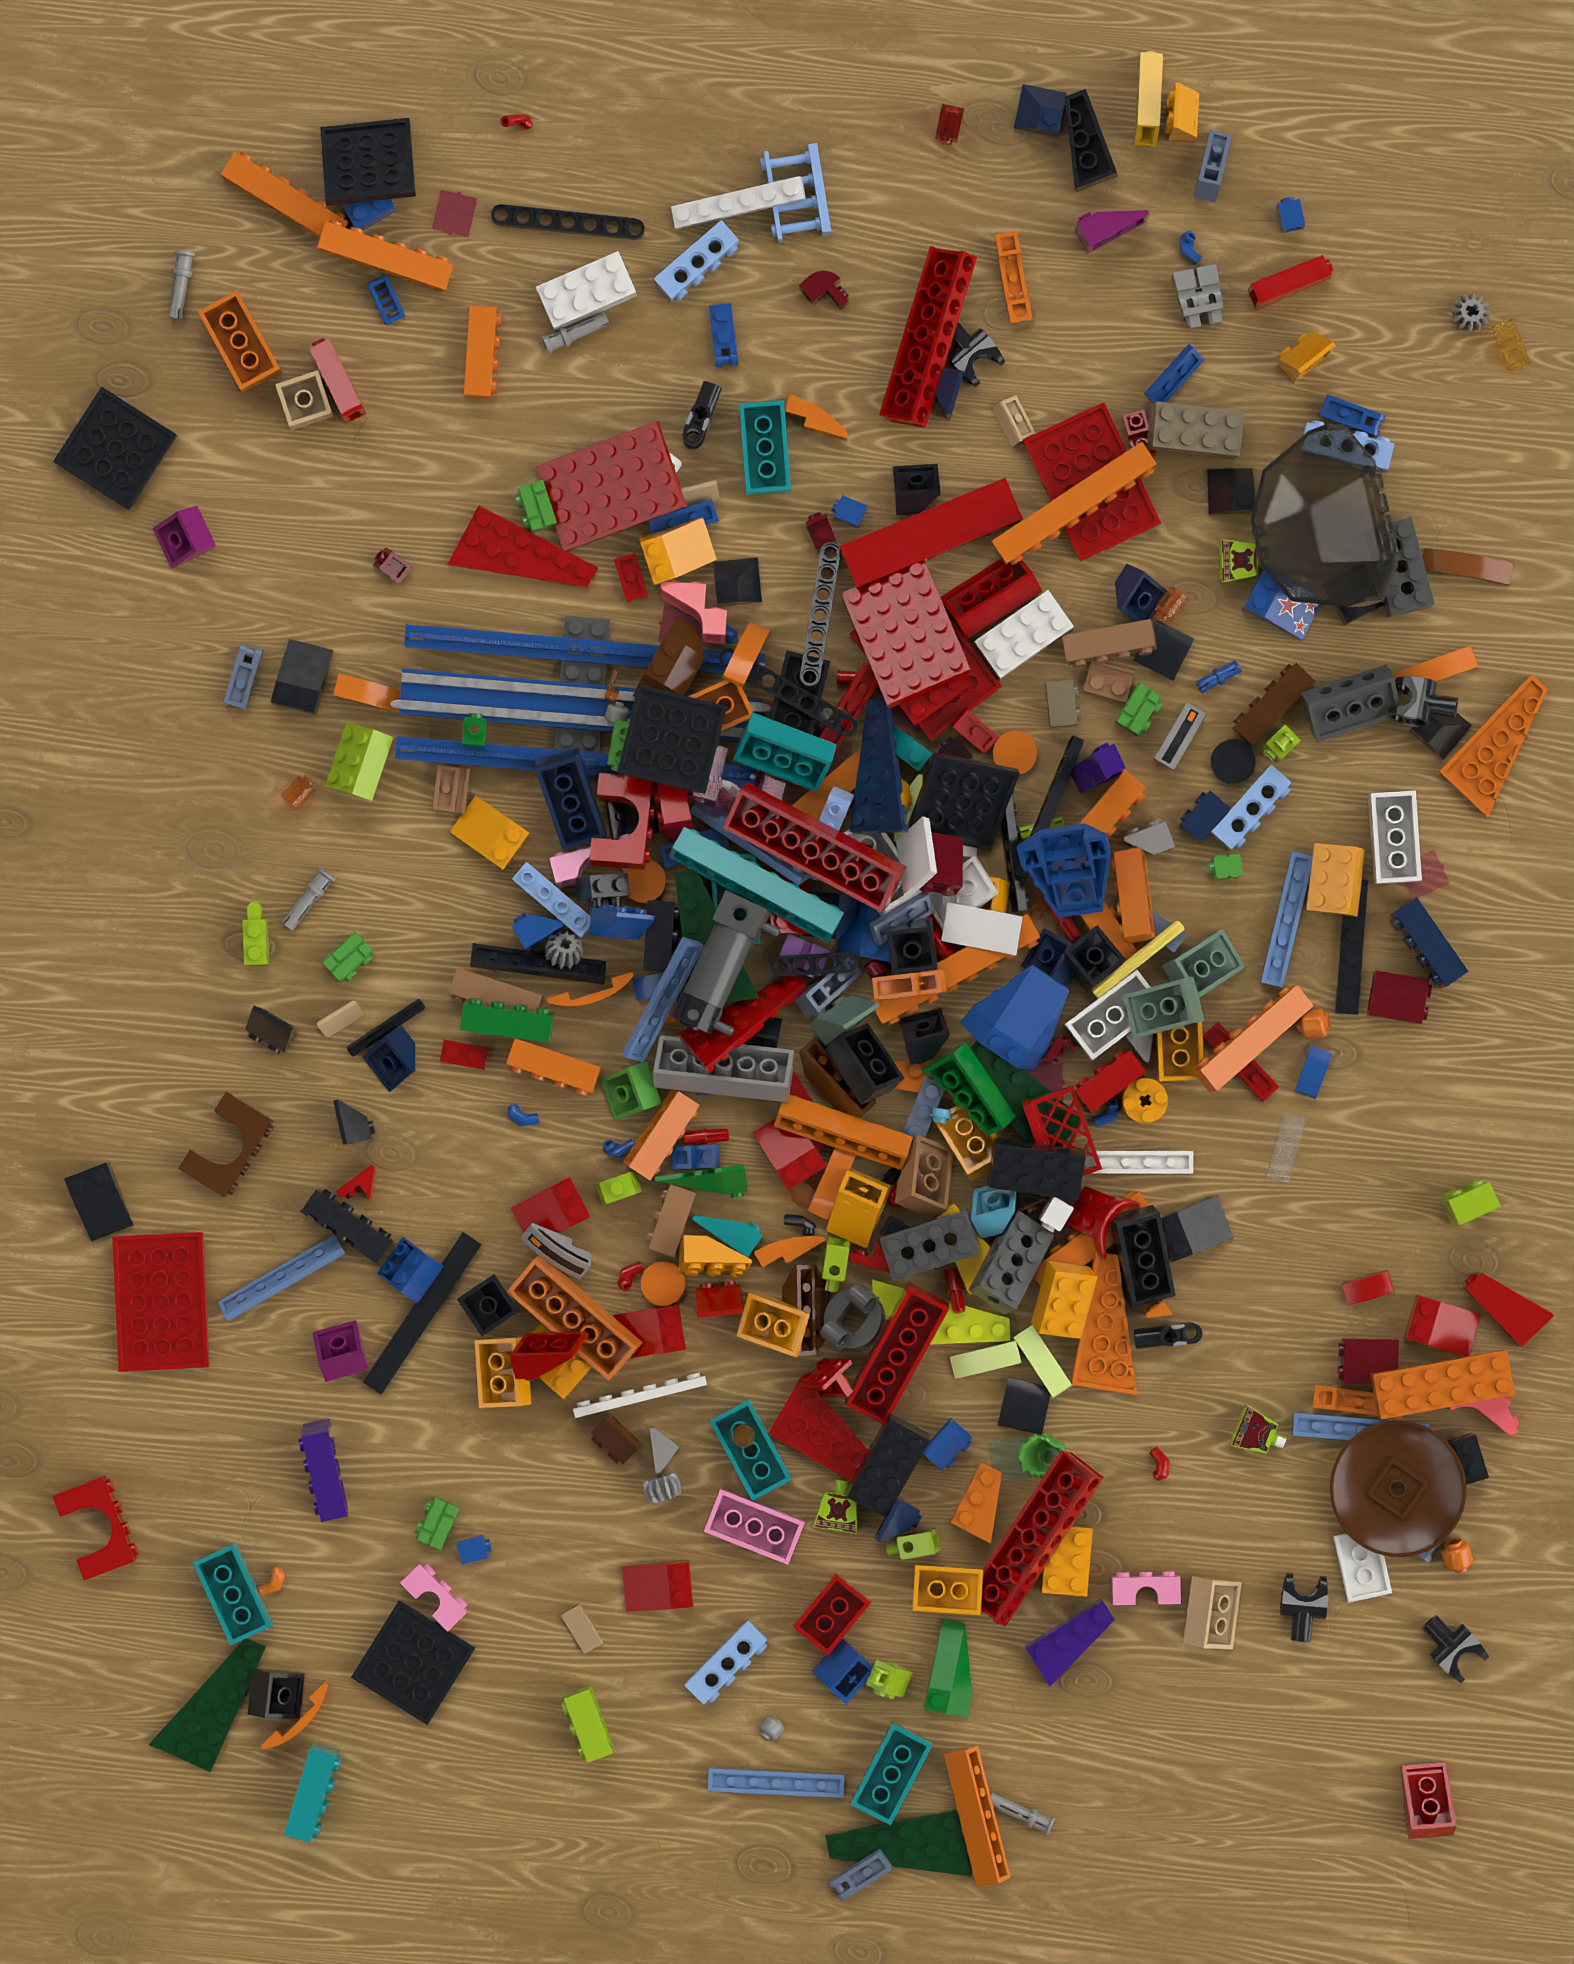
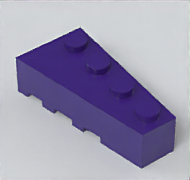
M1107 742L1096 747L1093 753H1091L1092 755L1074 766L1071 776L1080 794L1121 775L1126 769L1115 744L1109 746Z
M330 1418L303 1424L302 1438L298 1439L301 1452L305 1451L306 1459L303 1460L305 1472L310 1473L311 1481H308L311 1494H315L316 1502H313L315 1515H320L321 1522L348 1517L343 1481L339 1479V1476H341L339 1461L334 1457L336 1455L334 1437L330 1438L329 1435L331 1427Z
M1099 1599L1025 1645L1026 1650L1049 1687L1115 1620L1102 1599Z

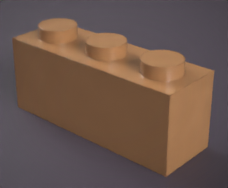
M670 1184L669 1188L664 1187L660 1199L664 1201L662 1210L657 1208L653 1220L657 1222L655 1231L650 1230L646 1243L650 1244L649 1249L675 1257L696 1192Z

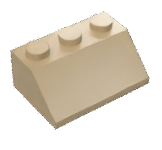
M1192 1576L1183 1644L1201 1648L1233 1650L1242 1582Z

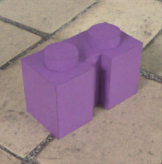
M788 934L779 956L830 953V951ZM827 957L821 958L819 961V967L822 970ZM803 958L799 959L796 963V967L802 969V972L808 970L810 965L808 960ZM788 959L790 964H783L781 962V966L793 970L794 959ZM805 975L813 979L815 975Z

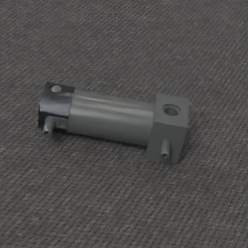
M725 891L713 917L715 924L684 991L679 996L671 1017L698 1032L703 1031L712 1035L714 1029L729 1036L732 1035L734 1028L720 1022L719 1019L723 1013L722 1008L753 942H758L762 931L775 937L780 932L779 928L767 923L771 913L766 908ZM740 912H746V918L743 921H737V915Z

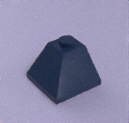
M1023 84L1014 129L1058 137L1066 93Z
M944 368L935 401L946 420H950L964 374L962 370Z
M1129 564L1125 565L1115 581L1117 608L1134 622L1152 620L1169 592L1146 572Z
M809 891V894L818 896L821 901L835 905L840 911L844 912L839 925L831 939H840L856 919L858 900L848 894ZM804 934V935H803V936H808V937H816V936H814V935H812V934Z
M1044 928L1040 938L1037 939L1038 944L1031 948L1021 967L1027 969L1034 965L1068 988L1074 977L1063 952L1073 943Z
M403 1026L385 1036L362 1056L389 1092L415 1071V1042Z
M897 1498L887 1518H884L876 1532L875 1539L882 1541L910 1531L912 1526L916 1528L922 1518L919 1515L920 1509Z

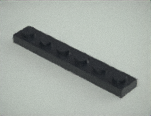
M1011 795L1000 827L1007 880L1010 882L1011 910L1014 913L1027 910L1029 897L1025 893L1024 888L1026 878L1015 874L1020 860L1017 852L1020 830L1016 826L1017 807L1013 803Z
M1362 880L1358 916L1342 915L1335 1013L1358 1015L1368 880Z
M473 943L470 967L604 985L607 961L580 958L578 964H573L570 969L566 965L560 969L558 964L552 966L551 960H546V953Z

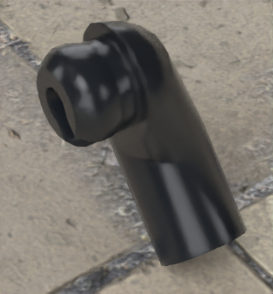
M785 1215V1225L804 1227L802 1232L804 1235L813 1236L815 1234L816 1225L813 1221L802 1215Z

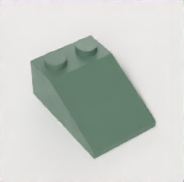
M1221 929L1162 965V968L1171 982L1194 977L1198 996L1201 997L1244 969L1245 965L1225 931Z
M1194 977L1183 978L1123 995L1134 1039L1205 1021Z
M852 995L847 999H844L842 996L832 1003L833 1008L828 1011L826 1008H823L819 1013L815 1014L816 1019L810 1025L826 1046L838 1035L860 1024L878 1009L880 1005L877 1002Z

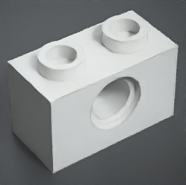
M1050 1196L1038 1216V1219L1042 1221L1040 1225L1051 1232H1054L1055 1229L1061 1231L1074 1208L1060 1199Z

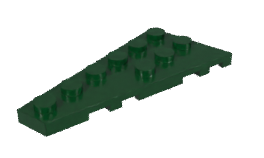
M975 1039L969 1046L1016 1115L1010 1124L1021 1141L1036 1143L1021 1101L1028 1098L1031 1100L1049 1094L1051 1091L1024 1069L1016 1068ZM1059 1100L1058 1103L1069 1108L1063 1101ZM1044 1101L1038 1103L1037 1107L1039 1112L1048 1115L1053 1104ZM1056 1106L1051 1117L1062 1122L1067 1111ZM1070 1113L1065 1124L1077 1128L1080 1117ZM1049 1120L1045 1130L1047 1133L1055 1136L1060 1125ZM1063 1127L1058 1138L1066 1141L1074 1131ZM1048 1137L1051 1144L1053 1139ZM1056 1141L1054 1146L1061 1147L1063 1143Z
M248 1638L244 1639L149 1745L211 1772L251 1683L252 1671L257 1669L266 1646Z
M957 1809L893 1821L891 1826L887 1823L825 1835L829 1857L832 1859L859 1862L876 1850L881 1849L894 1867L972 1877Z

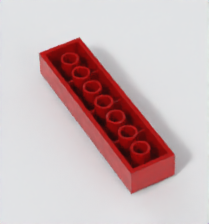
M747 783L739 790L723 826L725 830L880 912L889 906L907 868L903 864L750 783Z

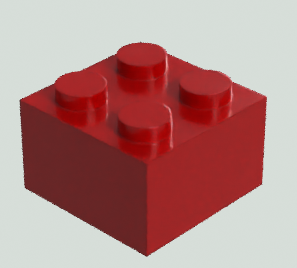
M657 783L658 790L654 791L661 833H666L667 840L677 839L684 827L693 829L686 790Z

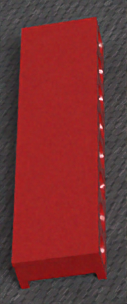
M934 246L929 247L879 412L880 416L890 420V422L926 428L977 256L962 250L953 251L935 248Z
M1005 477L839 547L856 588H860L867 583L881 579L915 563L930 560L1017 524L1023 518Z
M1061 1450L983 1568L981 1610L992 1618L996 1624L1006 1627L1104 1478L1071 1451Z

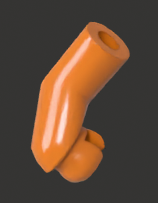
M274 1567L271 1570L272 1575L269 1583L258 1587L261 1597L277 1592L282 1588L285 1573L281 1567Z

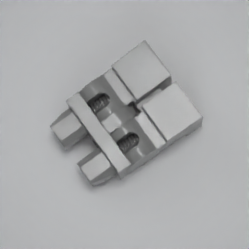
M1216 264L1196 268L1195 276L1193 269L1174 272L1171 277L1175 286L1182 320H1186L1189 330L1201 327L1199 316L1203 315L1208 316L1209 325L1221 324V312L1224 307Z

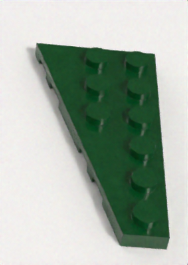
M693 870L674 872L682 937L698 941L704 946L715 924L713 917L716 908L699 873ZM743 965L726 1002L759 998Z

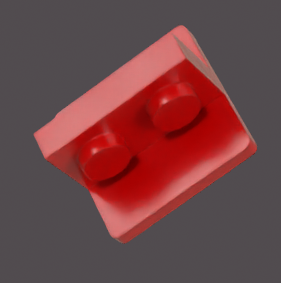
M823 1358L817 1362V1367L802 1377V1381L797 1385V1388L799 1390H815L821 1396L848 1397L853 1390L849 1386L848 1379L842 1373L853 1362L851 1359Z

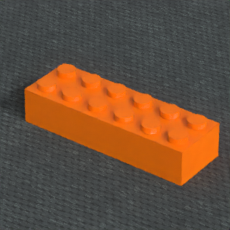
M540 1256L533 1259L507 1291L509 1295L552 1332L588 1331L589 1336L579 1348L577 1354L608 1381L616 1376L643 1343L558 1268Z
M1504 1349L1370 1374L1377 1415L1381 1420L1515 1395L1508 1353Z

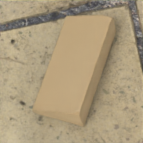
M1017 395L1002 400L992 407L1011 446H1015L1023 442L1024 439L1036 434Z
M715 480L681 488L687 506L708 499L713 501L720 499Z
M353 1000L318 1021L317 1026L325 1037H330L363 1017L364 1012L358 1002Z
M581 1604L576 1605L561 1615L584 1654L603 1644V1640Z

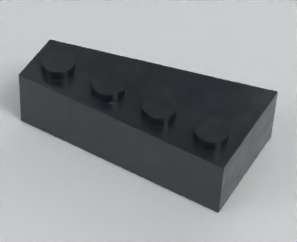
M1086 89L1065 96L1074 186L1076 192L1118 177V173Z
M326 1188L323 1191L316 1189L300 1212L305 1216L310 1215L317 1224L327 1230L330 1229L335 1236L346 1243H350V1246L375 1263H378L393 1242L390 1239L392 1234L382 1227L377 1230L371 1225L373 1221L362 1214L359 1217L354 1214L352 1206L344 1201L340 1204L334 1200L336 1195Z

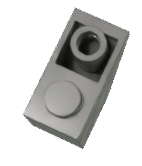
M1159 820L1146 824L1148 828L1139 831L1138 828L1125 832L1127 836L1122 838L1125 844L1134 848L1140 847L1145 853L1152 856L1175 847L1166 821L1160 823Z

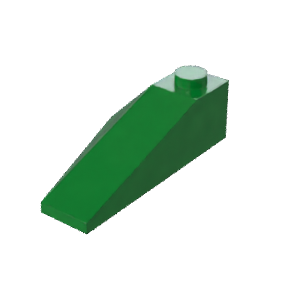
M744 1164L655 1177L657 1182L730 1194L731 1198L743 1197L744 1192L748 1191Z
M943 1618L923 1707L929 1711L968 1717L973 1694L966 1626L963 1622Z

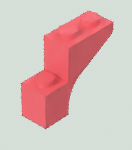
M676 580L661 582V598L698 621L703 633L702 643L725 644L727 610H722L718 607L705 609L706 584L696 581L679 583Z
M1508 1396L1447 1407L1448 1410L1460 1407H1473L1505 1433L1510 1435L1518 1433L1516 1427L1519 1426L1515 1414L1511 1415L1508 1406L1511 1403Z

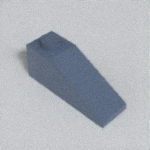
M1210 129L1194 192L1195 198L1211 202L1216 201L1232 135Z
M847 956L844 961H840L835 965L834 970H840L838 965H845L846 969H850L851 965L855 962L850 960V956ZM857 966L850 973L823 974L807 986V990L794 1002L806 1017L817 1014L863 972Z

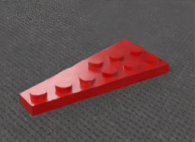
M478 505L447 564L449 566L585 588L589 587L598 569L597 566L568 551H564V549Z
M785 976L756 992L759 998L741 1000L723 1009L719 1021L734 1028L731 1036L716 1029L710 1035L687 1027L678 1033L679 1038L705 1070L710 1073L714 1069L713 1065L719 1060L724 1061L729 1057V1051L734 1047L742 1046L763 1028V1022L769 1017L771 1019L776 1017L778 1010L783 1005H790L807 990L806 983L800 976Z
M801 1375L768 1434L851 1481L868 1449L817 1391L799 1390L797 1388V1385L802 1381L803 1375Z

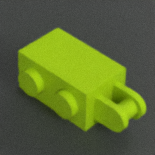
M1284 725L1262 746L1264 749L1263 754L1271 762L1275 760L1278 763L1301 740Z
M251 902L247 907L248 920H243L244 965H269L268 920L263 919L262 906L257 902Z
M876 1660L866 1685L873 1688V1693L882 1697L886 1696L894 1699L895 1696L903 1697L913 1672L894 1663Z

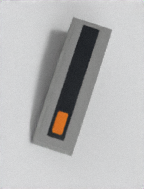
M1186 703L1153 760L1173 771L1206 713Z
M531 1223L521 1236V1240L541 1258L577 1279H581L591 1267V1253L572 1246V1239L534 1223Z

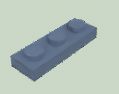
M922 892L871 922L869 926L875 943L881 945L888 940V929L911 920L924 919L934 913L929 894Z
M927 1075L903 1130V1133L913 1137L912 1143L916 1135L926 1137L933 1119L929 1114H932L933 1107H938L945 1090H941L936 1085L937 1081Z

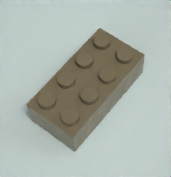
M1155 402L1150 405L1147 450L1235 459L1240 456L1244 411Z

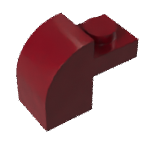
M817 271L799 284V290L813 305L826 294L829 295L841 310L849 304L847 299L849 295L841 286L836 287L840 282V277L833 272Z

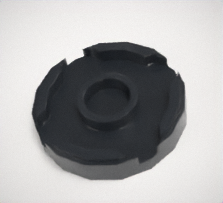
M1228 739L1221 742L1213 750L1211 768L1220 781L1228 784H1238L1245 781L1253 773L1255 755L1252 748L1245 742L1238 739Z

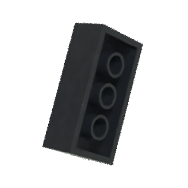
M787 650L780 676L803 688L799 683L803 654ZM807 655V659L810 662H817L819 658ZM823 659L818 686L812 690L804 689L820 699L822 698L830 661ZM811 673L803 676L806 683L816 681V677ZM785 686L781 691L782 696L787 699L792 698L795 693L791 686ZM775 697L770 719L813 735L816 720ZM805 697L801 701V706L806 710H810L814 706V701L810 697Z
M994 1137L987 1178L988 1186L995 1189L1079 1200L1086 1155L1084 1150Z
M1153 1205L1117 1214L1111 1223L1127 1302L1134 1308L1175 1297L1160 1212Z
M889 1413L846 1488V1497L887 1518L930 1441L929 1433Z

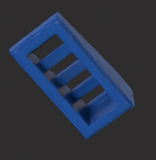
M386 274L366 283L385 325L406 316ZM383 283L386 284L387 287L375 292V287ZM388 291L390 292L389 296L381 300H379L377 297ZM390 300L394 301V304L385 308L381 306ZM395 308L398 309L399 312L386 317V312Z

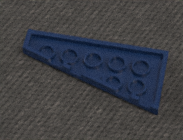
M885 699L867 701L850 823V832L852 833L908 832V827L904 824L903 814H906L905 806L901 802L903 789L899 760L895 757L897 745L892 734V728L894 727L892 707L888 708Z

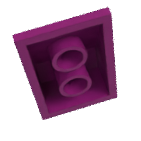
M1148 210L1096 212L1092 215L1088 212L1078 218L1079 221L1077 222L1075 232L1087 254L1147 222L1149 212Z

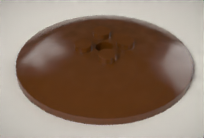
M1387 1421L1360 1431L1343 1447L1331 1473L1330 1498L1334 1513L1341 1527L1360 1546L1383 1556L1409 1557L1436 1547L1454 1530L1461 1518L1466 1502V1477L1456 1452L1439 1434L1413 1422ZM1395 1482H1401L1404 1485V1492L1400 1495H1395L1391 1491V1486Z

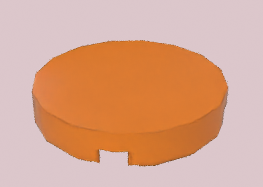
M1014 730L1006 732L998 738L994 744L992 754L995 764L1016 768L1020 772L1019 775L1033 767L1038 752L1035 742L1029 735Z
M651 859L650 863H646L645 870L630 869L623 871V873H628L630 896L628 897L637 903H647L648 900L655 901L665 889L666 877L664 870L657 862Z
M660 1261L650 1265L643 1272L641 1278V1290L645 1298L659 1306H668L677 1302L683 1295L686 1287L685 1277L683 1273H679V1267L668 1261Z

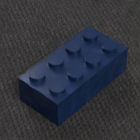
M579 748L535 760V772L562 850L590 843L592 838H606V827Z
M1417 897L1389 914L1392 917L1390 923L1396 931L1401 930L1405 936L1403 938L1405 945L1410 950L1414 949L1418 956L1415 957L1422 968L1426 967L1430 972L1428 977L1435 987H1447L1469 972Z

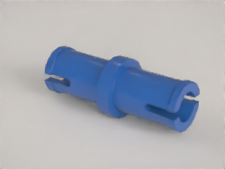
M1233 660L1220 669L1215 668L1211 674L1195 681L1196 685L1199 686V691L1203 694L1218 684L1220 686L1225 684L1227 679L1241 673V668L1237 667L1239 666L1237 661Z

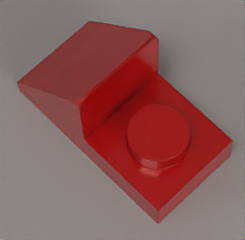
M374 1164L336 1191L339 1197L344 1198L346 1196L347 1199H350L359 1192L357 1188L360 1186L371 1200L376 1174Z
M876 1241L871 1258L867 1257L868 1252L855 1249L854 1253L849 1252L848 1261L890 1273L886 1257L878 1241Z

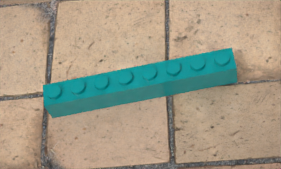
M684 827L670 852L669 858L752 903L766 908L769 912L827 943L830 941L844 914L837 906L821 901L818 896L806 893L796 884L780 879L773 872H767L760 868L757 863L741 858L735 851H728L721 847L718 842L702 837L696 830Z

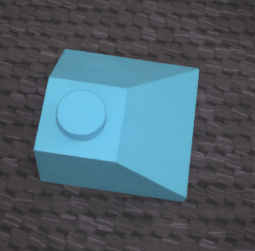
M989 1186L974 1189L971 1221L981 1239L1003 1233L1015 1212L1016 1191L989 1188Z

